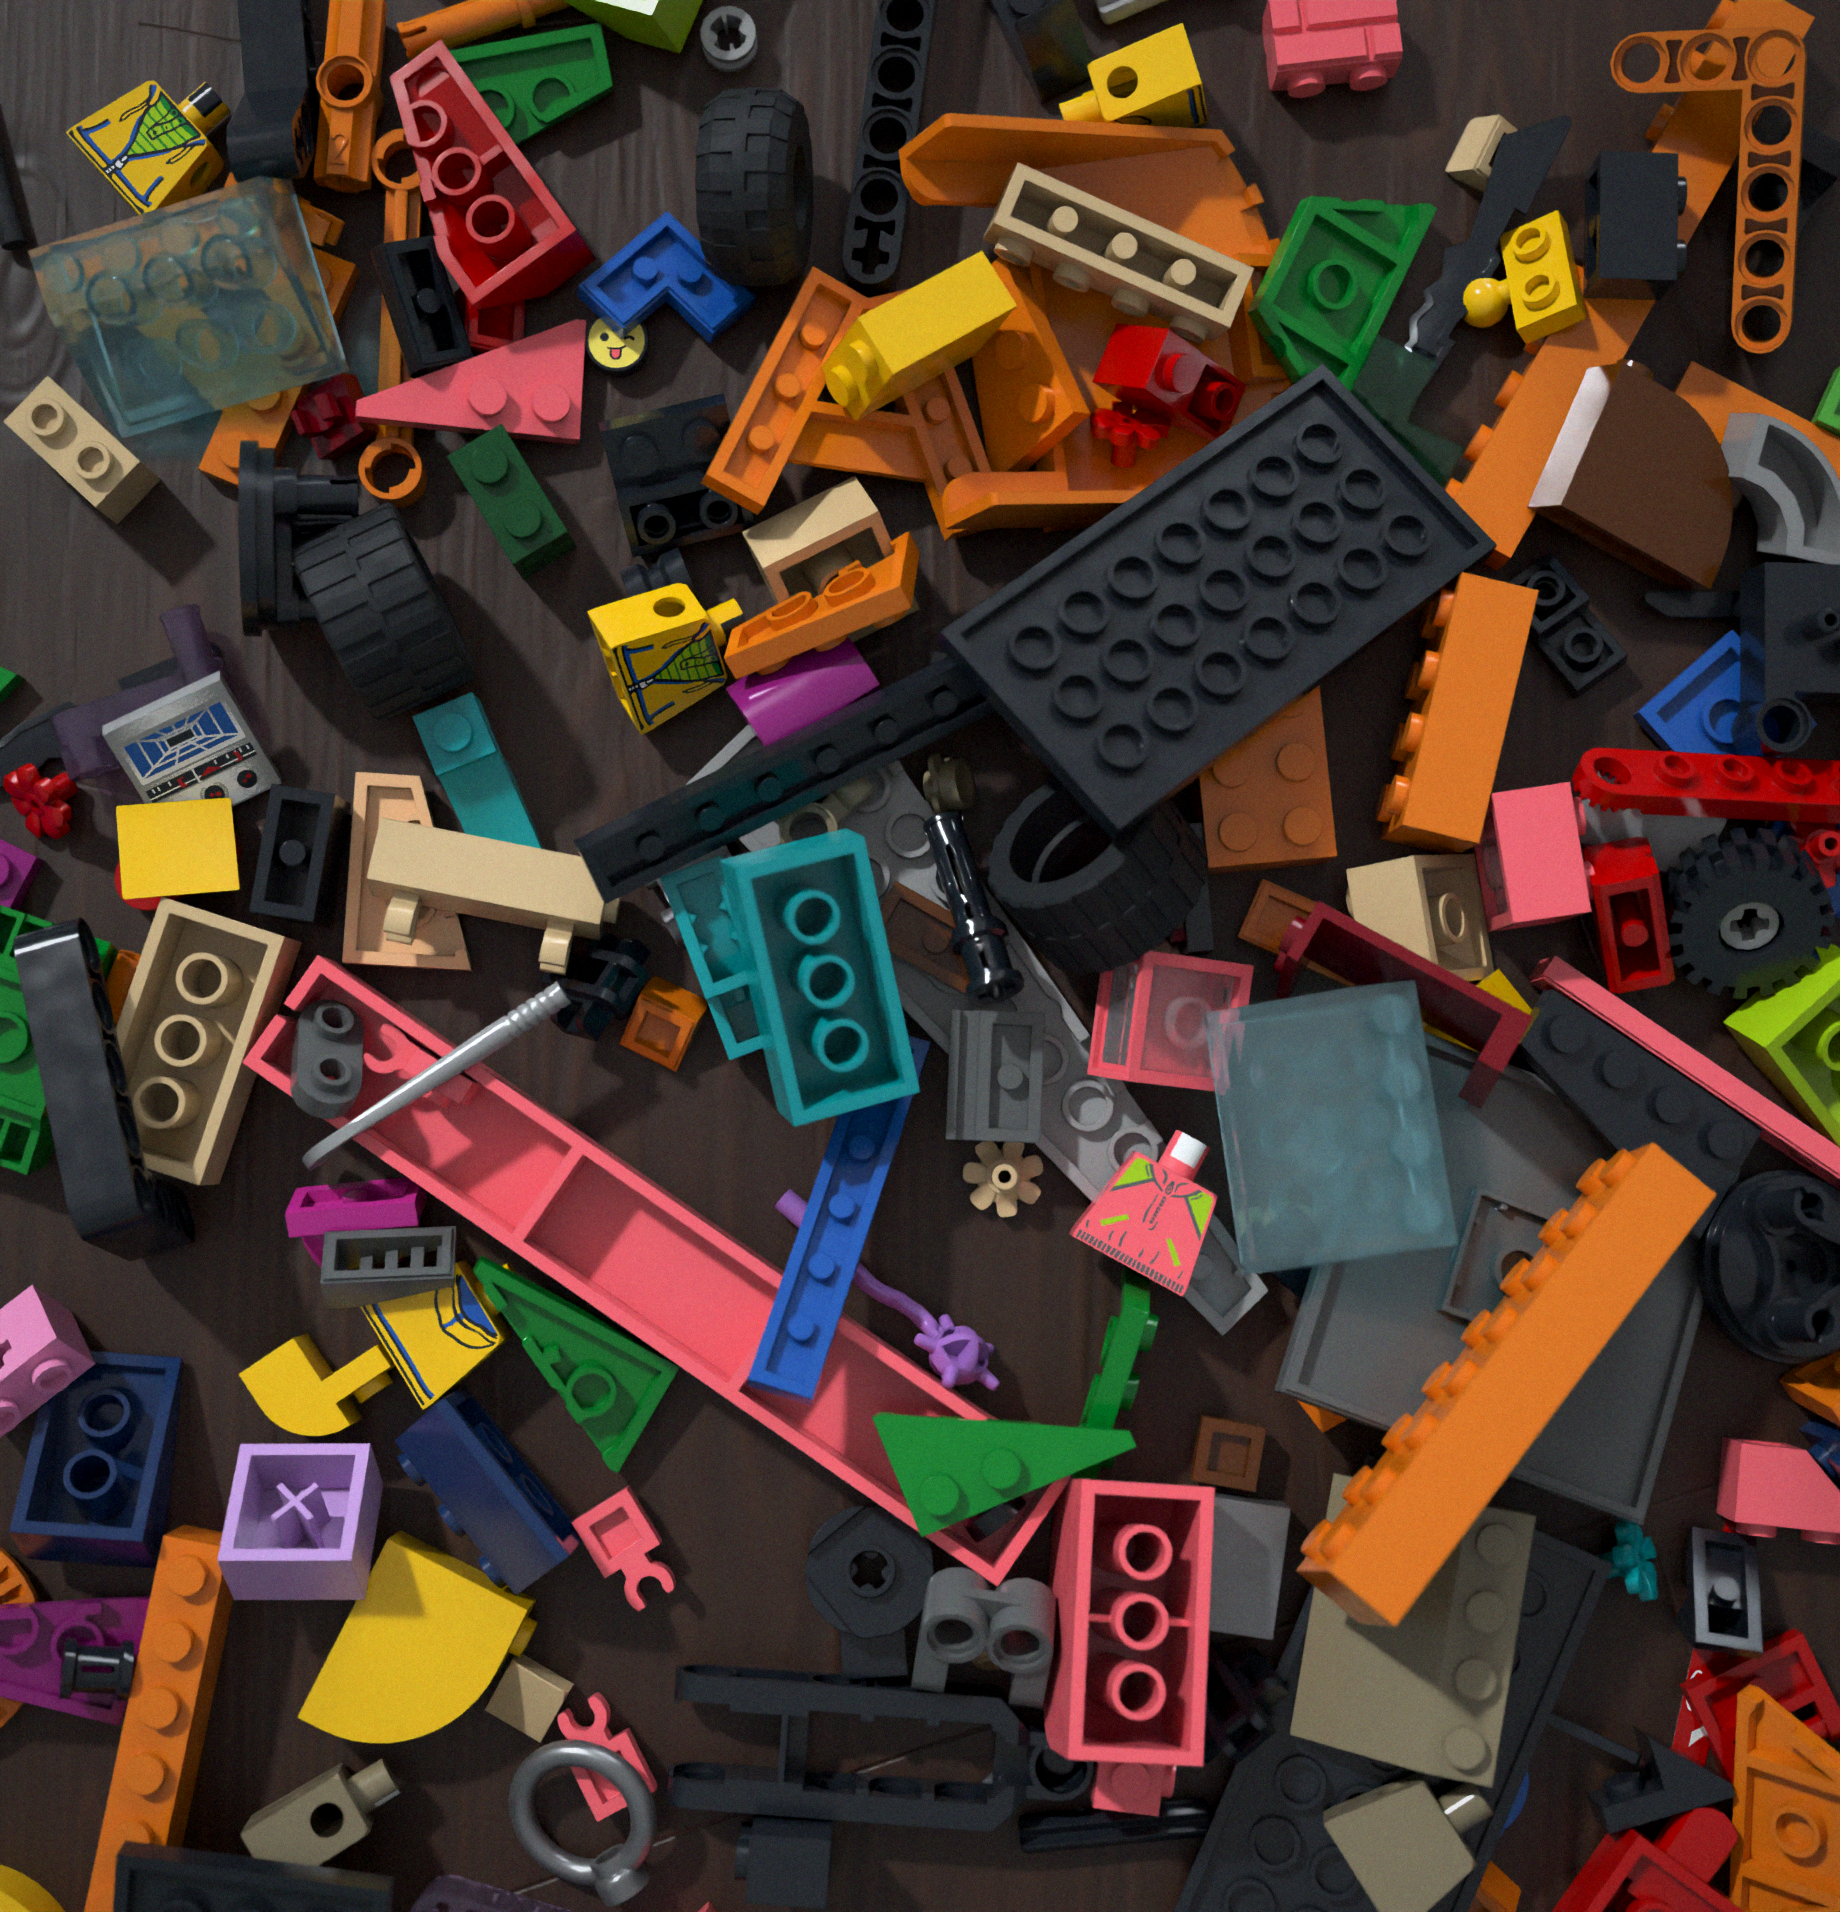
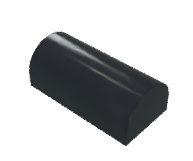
M435 235L382 243L370 251L375 272L410 378H419L474 357L444 263L438 256L433 238Z

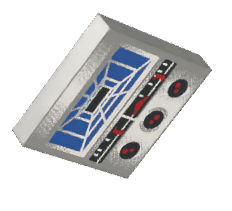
M220 671L102 726L104 739L145 804L230 798L233 807L271 789V784L279 785L282 783L279 770Z

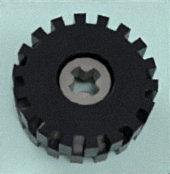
M1743 827L1729 829L1730 840L1718 843L1715 833L1702 838L1705 850L1699 854H1696L1688 847L1679 855L1683 869L1679 871L1669 867L1663 877L1667 890H1662L1671 949L1670 953L1676 967H1682L1685 978L1694 985L1702 979L1705 990L1708 993L1719 996L1723 987L1728 986L1732 998L1747 999V988L1758 987L1760 995L1763 997L1774 994L1775 991L1772 983L1782 978L1788 987L1799 982L1801 979L1797 969L1801 965L1812 971L1821 962L1816 947L1829 949L1833 937L1828 926H1835V912L1831 905L1830 895L1813 858L1806 849L1800 852L1796 840L1784 834L1777 843L1772 830L1759 827L1757 828L1755 839L1747 838ZM1755 909L1758 916L1752 918L1750 927L1743 924L1742 928H1739L1736 920L1742 919L1744 910Z

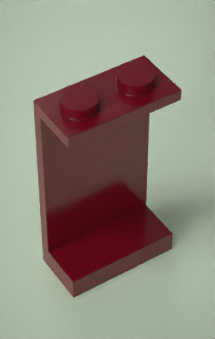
M1320 901L1317 902L1307 920L1298 915L1292 920L1279 944L1278 950L1281 952L1272 969L1280 974L1275 996L1285 1002L1288 1000L1310 961H1313L1480 1052L1481 1054L1458 1095L1459 1098L1479 1109L1483 1107L1533 1016Z

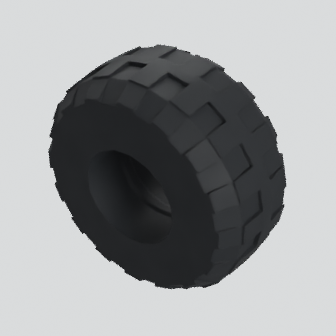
M761 87L726 89V91H722L720 95L706 103L704 113L700 118L699 135L696 145V214L701 250L704 253L705 263L712 274L729 285H787L789 281L804 272V267L807 266L809 259V249L812 240L814 173L807 115H805L802 102L787 94L783 89Z

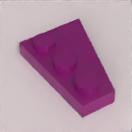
M151 1595L0 1604V1697L120 1726L128 1701H117L114 1694L73 1693L70 1699H59V1681L65 1638H76L79 1645L120 1647L123 1640H134L132 1686ZM82 1666L81 1671L111 1673L112 1668Z

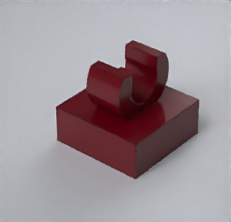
M339 373L296 402L298 409L290 413L300 437L311 439L320 460H336L379 432L377 424L355 422L356 401L365 397L356 374Z

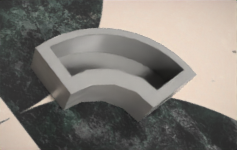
M1730 413L1721 449L1728 466V477L1731 479V484L1735 485L1751 503L1758 525L1756 551L1813 564L1840 565V480L1827 457L1807 436L1781 420L1761 413Z

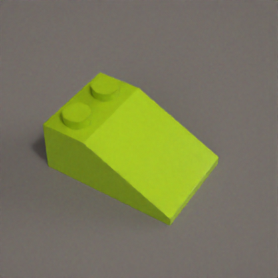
M1831 943L1829 949L1816 947L1821 962L1812 971L1804 965L1797 969L1801 979L1799 982L1788 987L1782 978L1772 983L1775 993L1761 997L1758 990L1723 1023L1753 1063L1820 1135L1840 1147V948Z

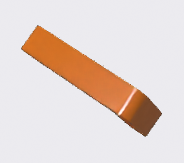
M1777 26L1640 32L1629 35L1619 42L1613 51L1610 63L1612 76L1616 83L1628 92L1658 93L1742 89L1731 327L1734 339L1746 351L1757 354L1771 352L1785 341L1793 322L1807 71L1806 45L1800 35L1791 29ZM1784 38L1794 48V64L1784 75L1775 78L1768 77L1758 67V51L1768 40ZM1717 41L1726 51V67L1716 78L1703 80L1696 76L1691 68L1692 53L1703 42ZM1647 43L1653 46L1659 53V70L1650 80L1642 83L1636 82L1626 72V58L1634 47ZM1771 105L1780 106L1785 109L1790 115L1792 123L1790 133L1786 139L1773 145L1759 140L1754 132L1755 117L1762 109ZM1761 174H1778L1787 184V199L1777 209H1761L1751 199L1750 190L1752 183ZM1759 240H1773L1784 251L1785 259L1783 266L1774 274H1758L1748 264L1747 255L1749 248ZM1759 305L1772 307L1780 316V330L1771 338H1754L1747 332L1744 324L1745 314L1748 310Z

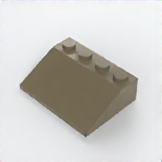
M1333 1472L1326 1519L1331 1523L1348 1503L1341 1495L1354 1476ZM1487 1503L1395 1627L1358 1623L1314 1586L1290 1735L1418 1772L1492 1787L1536 1516L1528 1510Z

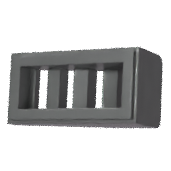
M456 1226L325 1231L320 1280L325 1309H350L455 1286ZM437 1250V1265L434 1267H424V1253ZM411 1256L410 1268H398L399 1258ZM385 1262V1269H373L375 1263ZM360 1267L359 1270H348V1269Z

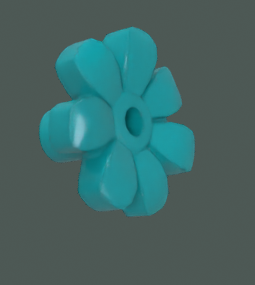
M1618 1521L1614 1527L1618 1544L1610 1552L1596 1554V1556L1613 1563L1607 1579L1622 1576L1625 1579L1626 1588L1630 1595L1638 1593L1642 1602L1656 1600L1659 1593L1657 1588L1658 1576L1654 1564L1649 1562V1560L1657 1557L1653 1541L1650 1536L1643 1538V1532L1639 1525Z

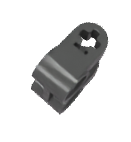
M950 1567L938 1571L930 1578L926 1587L911 1688L944 1693L949 1663H964L974 1660L985 1649L995 1665L1002 1670L1012 1673L1008 1704L1041 1709L1054 1648L1057 1603L1052 1590L1042 1582L1030 1578H1014L1004 1581L995 1591H991L987 1580L976 1571L963 1567Z

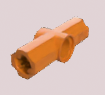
M330 0L325 57L316 76L317 90L321 95L313 178L317 185L328 187L336 192L359 193L362 190L371 189L373 173L371 154L375 145L377 121L382 116L385 106L384 96L380 89L387 16L385 0ZM357 83L364 85L358 97L347 101L338 99L339 93L344 87Z

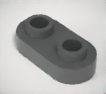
M318 1000L310 1003L301 1012L293 1034L291 1095L295 1103L303 1111L322 1119H334L348 1113L353 1107L362 1086L364 1027L358 1014L341 1002ZM333 1076L336 1080H331L326 1077Z

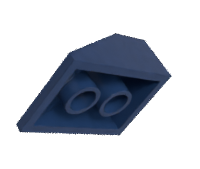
M90 1351L95 1365L38 1409L9 1533L26 1559L156 1569L170 1507L184 1362L180 1357Z

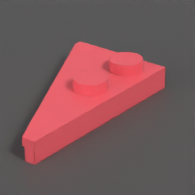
M576 319L359 399L356 401L355 422L483 435L502 423L510 438L577 445L580 440L586 320Z

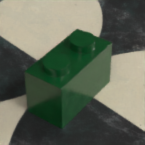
M502 423L447 456L523 580L577 548Z

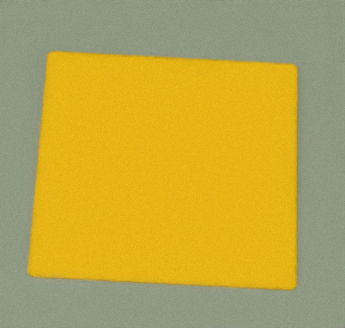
M230 798L122 805L116 807L123 899L240 889Z

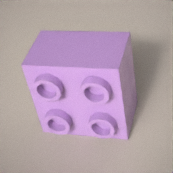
M370 1443L240 1444L217 1559L234 1600H365L384 1485Z

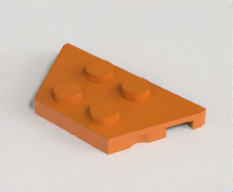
M1749 1684L1738 1692L1734 1766L1735 1797H1733L1732 1823L1737 1832L1738 1841L1731 1852L1729 1898L1744 1912H1840V1753L1761 1688Z

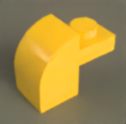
M307 1333L292 1338L241 1372L239 1376L259 1407L275 1424L295 1434L323 1436L343 1430L362 1420V1416L349 1397L354 1394L361 1404L393 1383L387 1372L396 1365L384 1345L380 1343L333 1373Z

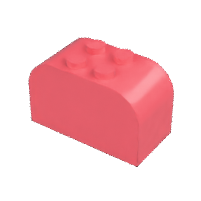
M1069 1478L1068 1484L1055 1501L1051 1531L1048 1587L1056 1597L1057 1612L1053 1656L1043 1701L1048 1745L1053 1751L1066 1759L1203 1766L1214 1487Z

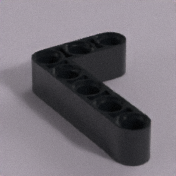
M79 917L16 936L13 946L66 1202L76 1232L83 1241L127 1261L138 1260L194 1243L196 1239L195 1223L184 1193L178 1187L146 1169L97 943L88 923Z

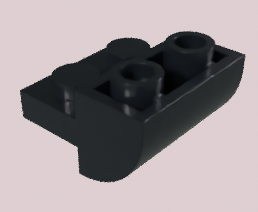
M724 393L599 422L600 433L613 477L617 501L632 557L740 533L755 526L753 514L750 510L701 484L731 425Z

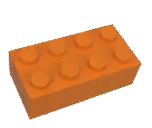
M1461 572L1451 587L1441 590L1435 601H1431L1425 606L1418 637L1428 640L1421 661H1414L1411 665L1404 690V698L1413 700L1406 723H1398L1390 749L1389 758L1399 762L1392 784L1385 783L1382 787L1375 812V820L1384 822L1380 839L1443 855L1460 854L1479 844L1539 590Z
M1320 686L1191 782L1195 823L1202 822L1204 847L1208 857L1206 865L1207 875L1326 864L1337 857Z

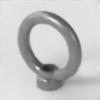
M574 1739L546 1744L531 1753L521 1763L510 1786L508 1806L515 1834L529 1856L543 1869L558 1878L576 1884L595 1886L607 1907L618 1905L637 1894L650 1880V1875L643 1862L652 1849L657 1830L655 1804L649 1788L637 1770L626 1759L609 1748L593 1742ZM563 1767L586 1768L606 1778L621 1793L629 1810L631 1826L626 1843L614 1845L593 1859L576 1856L559 1847L545 1833L536 1815L535 1793L540 1781L549 1772Z

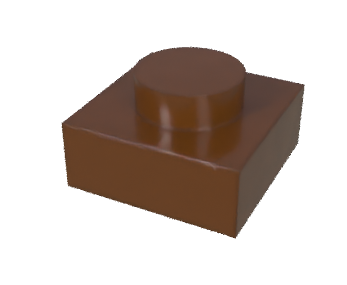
M1200 1414L1189 1478L1192 1481L1256 1492L1267 1428L1264 1425Z

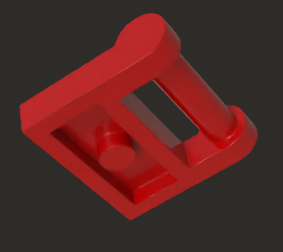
M1795 1628L1764 1642L1763 1654L1760 1659L1736 1656L1679 1685L1714 1755V1761L1721 1776L1732 1784L1733 1790L1735 1744L1733 1741L1736 1740L1738 1692L1749 1684L1761 1688L1790 1713L1810 1703L1813 1715L1801 1720V1722L1823 1740L1827 1739L1832 1744L1840 1740V1708L1804 1634Z

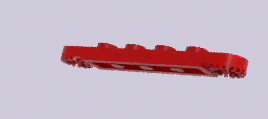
M1594 748L1583 754L1571 778L1572 784H1574V791L1581 792L1579 798L1583 801L1587 798L1590 799L1589 806L1595 807L1597 803L1601 805L1600 811L1605 812L1609 807L1612 813L1618 812L1619 809L1622 811L1626 809H1640L1642 814L1840 824V761ZM1598 772L1600 773L1601 777H1604L1606 772L1609 773V776L1607 778L1609 780H1611L1613 777H1616L1614 781L1615 784H1611L1600 778L1597 775Z

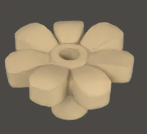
M981 1141L975 1147L976 1154L981 1162H968L964 1164L962 1171L963 1180L967 1183L978 1185L970 1195L972 1204L978 1209L984 1210L995 1202L997 1214L1002 1218L1016 1215L1017 1199L1026 1204H1034L1039 1198L1041 1190L1030 1179L1041 1175L1043 1172V1163L1040 1157L1031 1155L1022 1158L1025 1147L1024 1142H1004L1000 1150L994 1141ZM1003 1170H1006L1010 1176L1009 1180L1005 1183L1000 1182L998 1179L999 1173Z

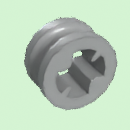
M721 6L711 11L705 17L700 32L703 53L707 61L716 69L724 72H737L746 68L754 60L758 50L756 27L751 16L743 9L734 6ZM728 28L739 29L742 45L735 49L731 43L730 51L721 50L716 34L722 29L726 35L729 34Z

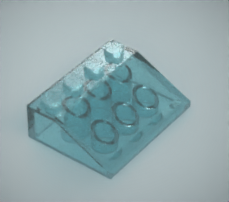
M259 176L28 251L48 315L118 439H126L349 371L292 180Z
M1415 980L1347 987L1204 1014L1242 1276L1434 1253L1458 1245Z

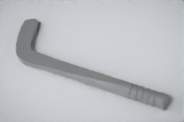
M556 981L544 989V992L536 994L534 998H530L525 1004L518 1006L516 1010L510 1011L507 1016L496 1020L345 1126L316 1144L302 1158L308 1171H312L330 1160L338 1148L354 1137L508 1045L515 1038L523 1035L524 1032L531 1030L533 1026L540 1024L542 1020L548 1019L551 1014L560 1011V1008H565L571 1004L564 989Z

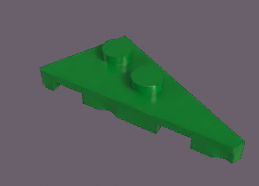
M481 1255L473 1268V1272L484 1286L485 1294L497 1311L503 1313L522 1340L523 1348L550 1386L555 1388L563 1398L567 1410L576 1423L582 1425L599 1449L607 1467L618 1473L680 1366L644 1341Z

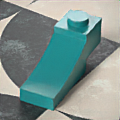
M470 692L413 716L412 718L436 776L439 777L465 834L544 849L508 761L502 755L481 701Z
M722 855L660 877L726 1053L729 1060L759 1050L763 1046L720 860L723 858Z

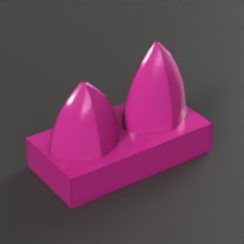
M408 1177L298 1187L295 1189L285 1213L289 1238L302 1237L304 1246L310 1256L322 1268L325 1231L420 1228V1219L427 1200L426 1190Z

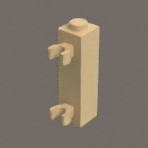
M384 817L380 819L366 877L372 896L391 899L383 927V932L387 933L386 941L412 946L420 905L546 930L539 956V963H541L540 971L559 975L566 974L573 935L600 941L604 921L616 923L621 897L607 904L603 902L581 856Z

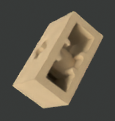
M49 376L3 421L95 508L117 525L161 480Z

